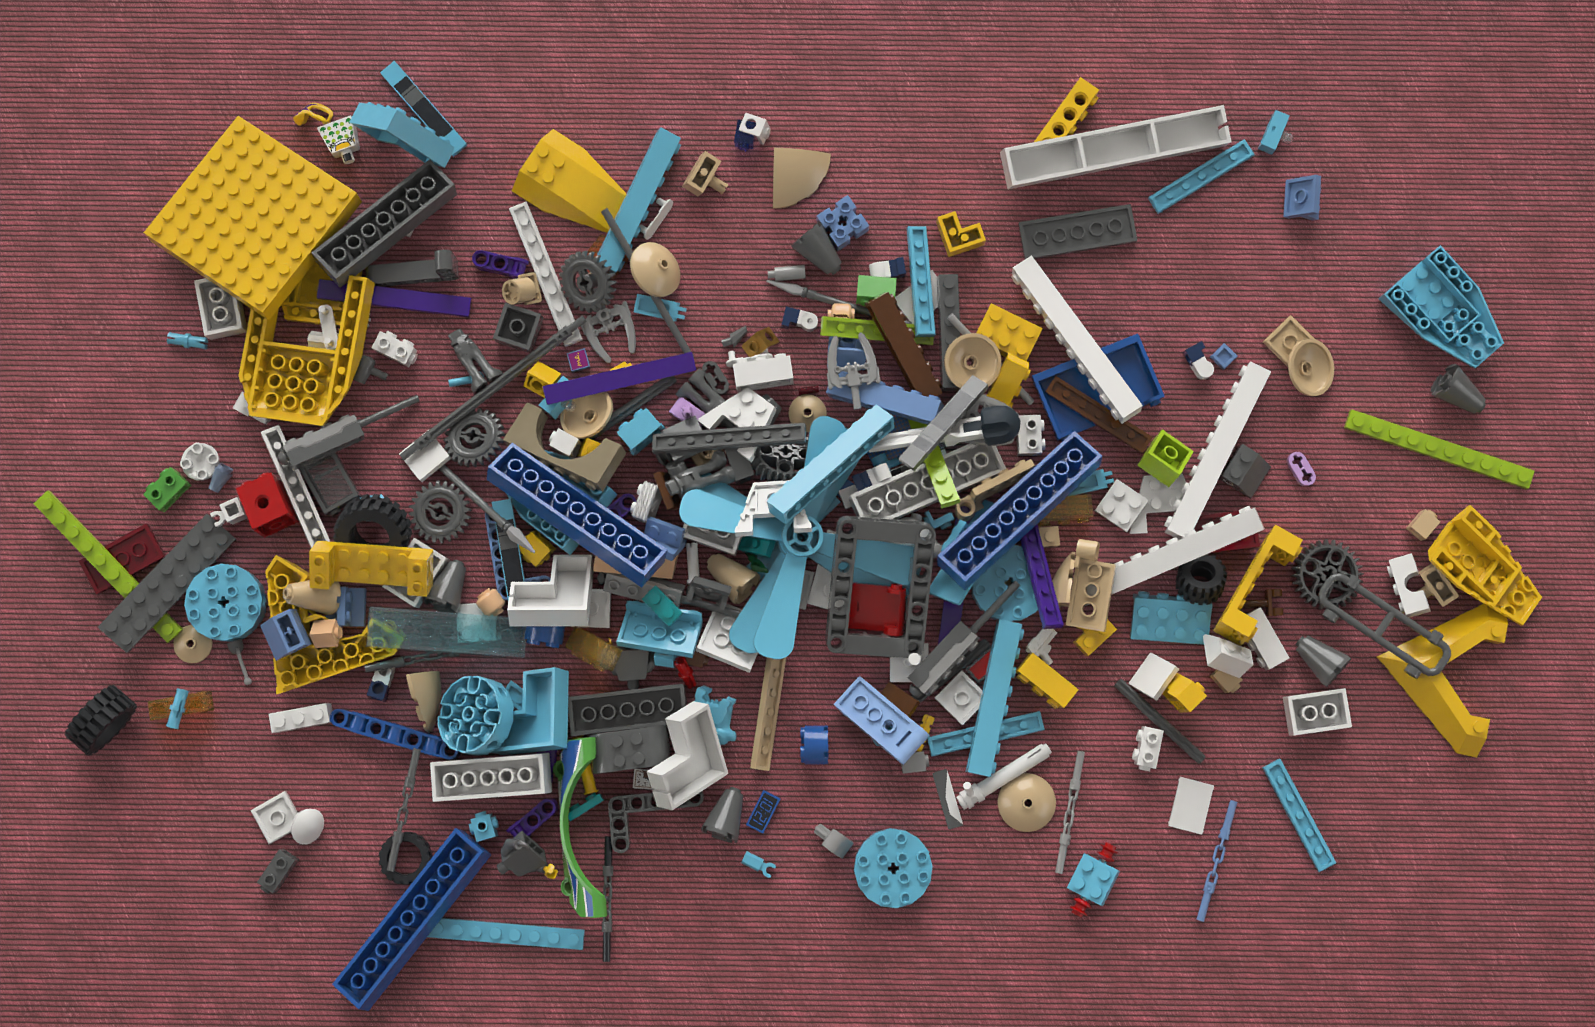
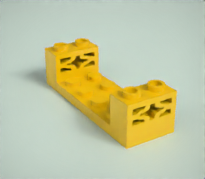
M1274 525L1257 551L1215 626L1214 632L1239 646L1244 642L1248 643L1254 637L1258 629L1255 627L1258 621L1240 611L1246 602L1245 598L1252 591L1255 585L1254 582L1259 578L1264 569L1263 566L1270 558L1283 566H1286L1289 561L1293 563L1303 548L1300 546L1303 541L1302 539Z
M317 541L309 551L310 588L330 589L335 581L405 586L407 587V595L427 597L433 587V549Z

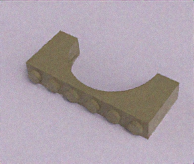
M527 402L503 439L507 447L514 443L547 467L553 468L557 474L561 476L566 474L576 483L581 481L589 489L594 491L598 489L603 492L626 455L622 445L605 438L595 450L585 456L575 459L553 457L545 452L542 444V432L548 417L543 409Z

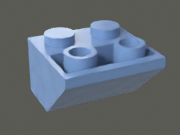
M288 609L260 625L276 661L312 645L296 609Z

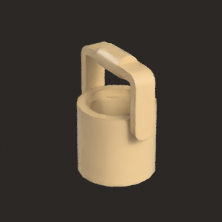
M534 272L518 275L517 279L507 280L503 284L502 295L509 304L524 303V305H529L542 301L537 275Z

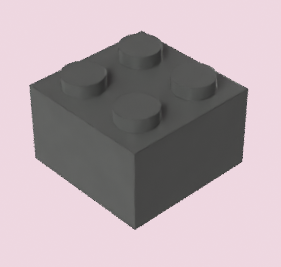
M505 303L493 339L496 343L531 353L544 318L542 314Z

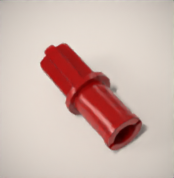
M677 657L674 664L678 669V676L683 679L688 689L696 687L697 683L692 675L693 669L689 667L685 657Z

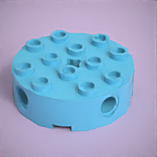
M1014 545L971 587L974 601L979 609L985 612L1008 588L1005 582L1009 578L1011 582L1016 581L1021 585L990 617L991 619H1002L1011 622L1021 621L1038 610L1021 546Z
M218 564L205 568L193 578L186 590L184 606L187 618L197 632L213 640L233 642L249 636L258 627L259 623L262 622L266 613L267 598L263 585L254 574L237 565ZM225 600H229V604H226L224 606L223 602H225Z
M465 676L451 684L442 697L440 703L442 708L440 716H438V728L443 741L453 750L474 756L487 755L499 748L504 740L508 738L513 723L514 704L509 692L501 683L481 676Z
M888 828L874 832L863 841L855 856L854 872L859 888L869 900L883 907L899 908L912 904L924 894L931 882L933 866L929 851L918 837L906 830ZM891 863H894L895 866H898V869L895 870V873H892L891 870H888V867L891 866Z

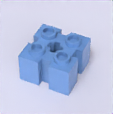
M848 195L835 203L833 211L827 208L816 216L817 223L820 221L825 231L830 232L829 239L837 252L850 244V237L853 235L857 239L869 231V224L861 213L859 215L855 214L856 206ZM839 221H846V226H843V224L839 225Z

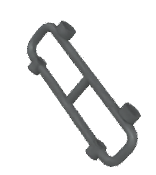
M1335 573L1325 581L1319 591V601L1326 608L1322 614L1325 619L1335 624L1341 618L1408 663L1404 671L1415 679H1418L1421 673L1427 676H1435L1444 669L1451 657V649L1442 640L1443 634L1436 630H1433L1431 633L1361 586V580L1354 575L1348 577L1341 573ZM1336 581L1343 582L1347 587L1358 592L1387 612V615L1375 632L1327 600L1326 595ZM1394 617L1442 649L1443 656L1434 668L1426 667L1382 637Z

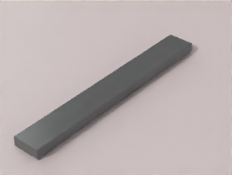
M792 423L653 434L652 452L653 454L802 444L806 443V424Z

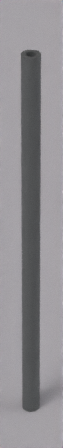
M606 208L601 213L630 261L633 251L610 211ZM650 295L683 353L692 352L661 298Z

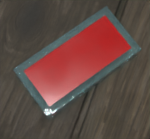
M991 647L965 669L978 684L985 678Z

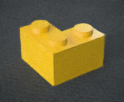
M956 211L937 217L936 224L948 257L985 245L986 239L980 223L961 228Z

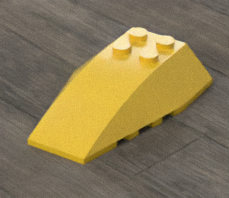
M554 129L540 139L519 170L512 188L513 193L543 212L557 215L560 218L568 219L608 233L610 226L601 211L608 208L615 219L626 196V192L584 148Z
M1469 505L1446 524L1428 549L1429 561L1457 588L1522 626L1542 596L1529 577H1525L1519 562L1514 561L1510 555L1511 550L1507 545L1504 546L1500 540L1501 535Z

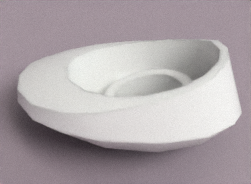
M305 809L297 813L291 825L293 839L300 844H310L315 841L324 828L323 815L316 809Z

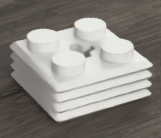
M647 481L639 485L637 489V495H639L637 502H633L630 508L633 518L643 523H646L650 516L655 518L662 500L658 485Z

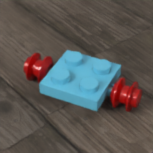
M1107 842L1105 845L1100 844L1103 848L1101 852H1096L1101 859L1097 860L1085 853L1083 854L1067 886L1068 889L1081 895V898H1074L1075 906H1070L1073 909L1071 913L1081 918L1083 914L1087 916L1085 913L1086 908H1091L1090 903L1087 902L1088 900L1100 906L1104 905L1120 873L1119 870L1106 864L1107 862H1114L1112 856L1113 854H1118L1115 851L1117 847Z

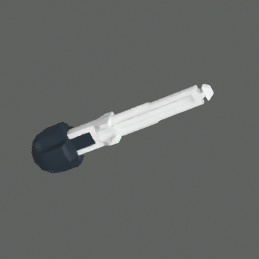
M1008 406L985 407L981 410V416L960 419L940 443L945 442L946 447L954 446L959 442L984 439L985 444L988 446L1004 444L1012 441L1019 434L1021 421L1015 410ZM926 427L889 433L871 448L869 453L909 447Z

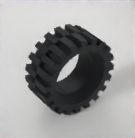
M110 685L101 690L100 693H97L92 700L86 703L84 708L78 711L79 713L73 717L72 722L67 726L68 729L65 730V736L87 756H91L97 753L99 749L104 748L107 743L112 741L114 736L120 733L119 731L127 725L126 723L130 721L135 713L137 704L115 685Z

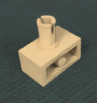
M703 152L682 187L697 197L704 192L707 186H710L722 195L728 184L714 176L721 161L710 153Z
M1432 563L1419 571L1420 576L1425 581V586L1417 591L1423 590L1426 598L1431 595L1435 596L1442 607L1459 597L1447 577Z

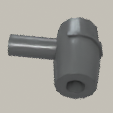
M362 355L353 380L365 384L369 376L374 375L386 381L388 374L374 368L376 361L373 358Z

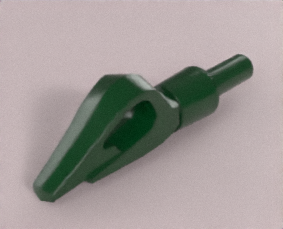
M745 553L749 562H751L750 567L752 571L769 572L756 555Z

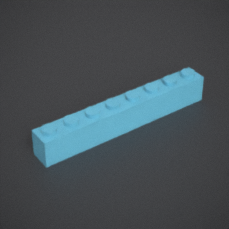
M662 127L657 130L614 219L631 249L633 245L630 243L633 237L636 238L641 230L638 226L641 220L645 221L649 213L647 210L649 203L653 204L657 196L655 191L657 187L660 188L665 180L662 176L665 170L669 171L673 163L671 158L673 154L676 155L681 147V144H679L681 138ZM610 228L597 255H601L599 262L607 260L604 267L612 266L608 271L609 273H616L621 271L625 263L623 261L625 252Z
M877 404L872 409L867 410L862 418L855 421L846 432L838 436L837 440L831 445L826 446L821 454L814 457L804 469H800L796 476L784 483L779 491L769 497L767 500L769 512L786 525L894 429L893 416Z
M998 619L996 622L965 772L991 777V773H995L997 763L994 762L995 754H999L1001 745L998 743L999 735L1002 736L1004 731L1002 720L1003 716H1006L1008 712L1006 700L1012 693L1010 681L1011 678L1015 677L1016 667H1014L1015 659L1019 658L1020 648H1017L1019 640L1022 641L1024 629H1021L1022 624L1002 619Z

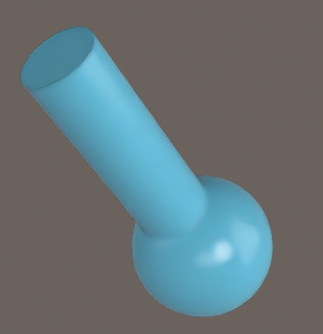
M470 376L448 380L449 387L472 384Z

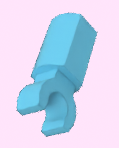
M746 851L741 862L756 871L761 870L764 876L771 878L772 875L766 872V868H776L775 864L770 862L764 863V859Z

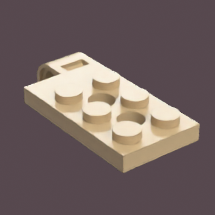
M1030 459L1026 462L1021 460L1014 465V468L1010 470L1006 468L1000 471L997 477L984 479L981 485L971 490L970 495L960 499V503L955 508V516L959 520H970L974 513L984 508L981 503L982 500L1012 486L1028 474L1035 466ZM967 506L970 512L963 513L960 507Z
M1078 540L1074 564L1075 573L1066 625L1105 632L1116 564L1098 562L1100 543L1097 541ZM1089 585H1095L1097 588V592L1093 596L1087 593ZM1086 604H1091L1094 608L1093 613L1090 615L1084 613L1083 609Z

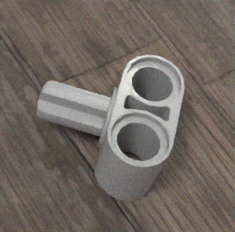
M822 824L815 827L814 833L824 840L822 845L842 859L854 844L835 829L830 831Z

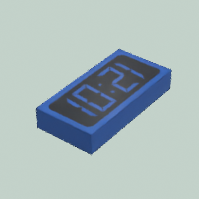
M763 790L746 825L764 833L781 798Z

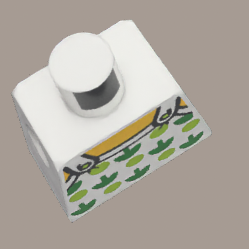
M351 115L317 127L331 154L335 158L342 157L344 164L353 163L355 159L352 152L360 149L357 128L349 123L352 118Z

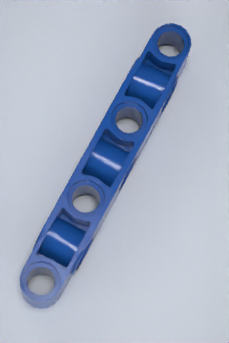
M336 709L330 714V722L333 725L357 734L411 750L418 748L421 749V753L445 759H456L461 754V752L455 751L453 756H449L447 754L448 745L440 736L355 711ZM340 712L344 714V721L342 723H339L336 719L337 714ZM376 723L381 725V732L379 734L373 731ZM413 734L418 736V743L416 745L410 742V737Z

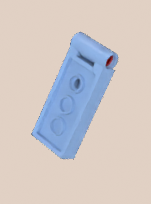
M861 676L834 703V706L902 765L908 761L930 736Z

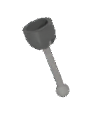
M242 639L227 643L229 651L238 657L245 678L244 684L250 685L252 680L248 677L240 654L244 649Z

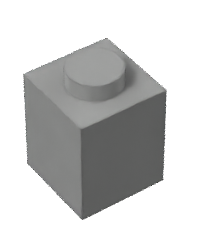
M924 751L915 752L904 765L901 764L902 773L926 771V767H929L928 755H924Z

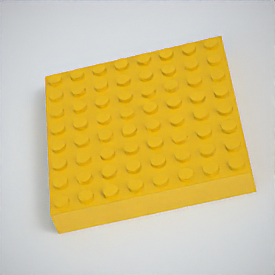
M237 116L144 231V234L152 243L267 320H270L315 263L312 252L341 230L362 201L355 191L240 116Z

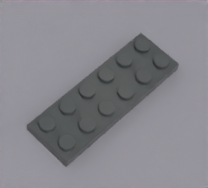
M1131 204L1018 223L1024 260L1031 255L1034 259L1138 241Z

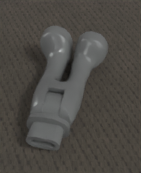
M461 328L448 335L457 358L472 379L471 390L474 395L488 386V383L473 364V360L478 363L489 383H492L503 374L501 370L493 368L478 346L468 338V334L463 333Z
M700 368L688 381L703 392L710 401H706L688 382H685L675 394L677 397L691 399L705 414L725 402L705 382L704 372ZM726 418L720 422V425H724L726 428H733L735 426Z
M720 449L713 452L709 462L689 468L673 476L671 480L665 482V486L671 496L675 494L682 495L690 490H699L716 483H733L735 481V473L731 466H726V456ZM720 470L719 472H715L712 475L700 477L701 475Z

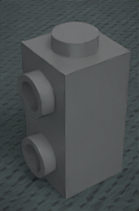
M279 849L257 881L261 885L260 889L268 894L278 892L299 859L287 850Z

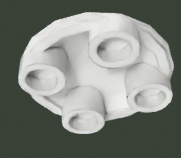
M194 443L184 451L180 466L189 478L204 481L213 476L215 466H218L220 458L212 446L205 443Z

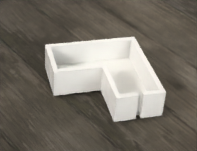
M553 555L550 582H511L507 609L509 626H588L594 572L592 555Z
M693 701L665 718L675 754L647 771L650 785L652 788H655L653 795L657 807L674 810L728 774L709 704Z

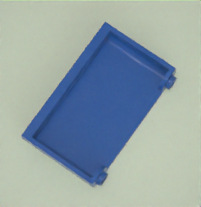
M1138 333L1100 348L1143 405L1142 407L1146 405L1153 407L1161 403L1160 400L1165 396ZM1075 359L1031 376L1057 441L1062 440V442L1074 431L1079 433L1096 425L1045 393L1055 376L1111 410L1108 404H1103L1097 389L1094 390L1090 386L1089 378L1086 374L1083 375L1079 371L1078 363Z

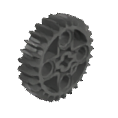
M806 432V443L757 447L754 453L755 458L750 462L752 469L756 470L755 475H761V481L767 479V482L791 480L796 476L798 471L794 472L793 469H804L808 432Z
M1325 539L1322 545L1321 541L1318 540L1316 541V547L1313 543H1310V550L1307 547L1302 548L1305 554L1300 553L1298 555L1300 560L1295 559L1293 561L1298 564L1291 567L1292 570L1296 571L1295 574L1291 575V577L1296 578L1292 585L1298 584V588L1294 591L1302 592L1299 598L1306 597L1305 604L1312 601V608L1316 607L1317 604H1319V610L1324 608L1315 592L1327 580L1323 572L1329 571V576L1335 573H1341L1348 577L1351 575L1356 577L1364 575V573L1358 572V569L1363 566L1356 565L1360 558L1353 559L1355 552L1348 553L1349 546L1342 549V542L1336 546V540H1332L1329 545L1328 540ZM1327 551L1322 561L1311 557L1317 552ZM1332 553H1336L1338 555L1339 559L1337 563L1332 561ZM1345 560L1350 567L1351 574L1341 570ZM1307 562L1312 563V572L1306 570L1305 565ZM1303 575L1313 579L1309 590L1304 583ZM1336 581L1328 591L1326 598L1339 608L1338 603L1341 607H1345V601L1351 603L1350 596L1357 597V594L1349 587L1344 588L1341 585V581ZM1332 589L1343 592L1337 598L1328 599Z

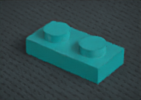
M742 536L738 550L770 558L776 541Z
M656 585L642 598L669 627L683 614Z
M593 793L585 798L586 803L581 806L577 803L570 807L568 819L572 821L605 800L601 793L598 795Z

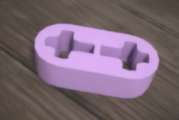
M1300 452L1290 454L1287 458V465L1297 482L1301 486L1313 484L1316 475L1306 457ZM1294 457L1300 458L1299 465L1301 468H1299L1298 464L1292 463ZM1301 470H1303V472H1304L1306 475H1307V474L1310 475V478L1308 479L1309 482H1308L1307 480H1305V481L1302 480V477L1304 476V474L1302 473Z

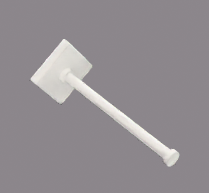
M924 643L921 656L917 653H912L909 655V658L890 657V682H911L907 677L929 655L928 643ZM910 644L908 650H914L917 644Z

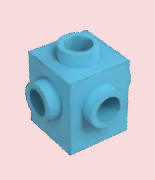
M486 811L476 813L475 818L470 819L469 829L471 834L475 835L476 842L498 836L496 829L499 827L496 816L493 817L492 813L487 814ZM482 823H485V829L482 827Z

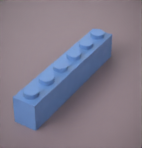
M842 371L838 375L839 377H845L848 372ZM875 381L870 385L862 383L859 387L862 407L872 409L877 404L891 415L927 425L944 407L937 396L929 395V397H926L921 392L911 390V392L904 391V388L897 385L889 387L882 381L879 384ZM847 385L842 386L843 388L840 389L833 387L831 390L827 387L826 393L830 398L853 404L851 388Z

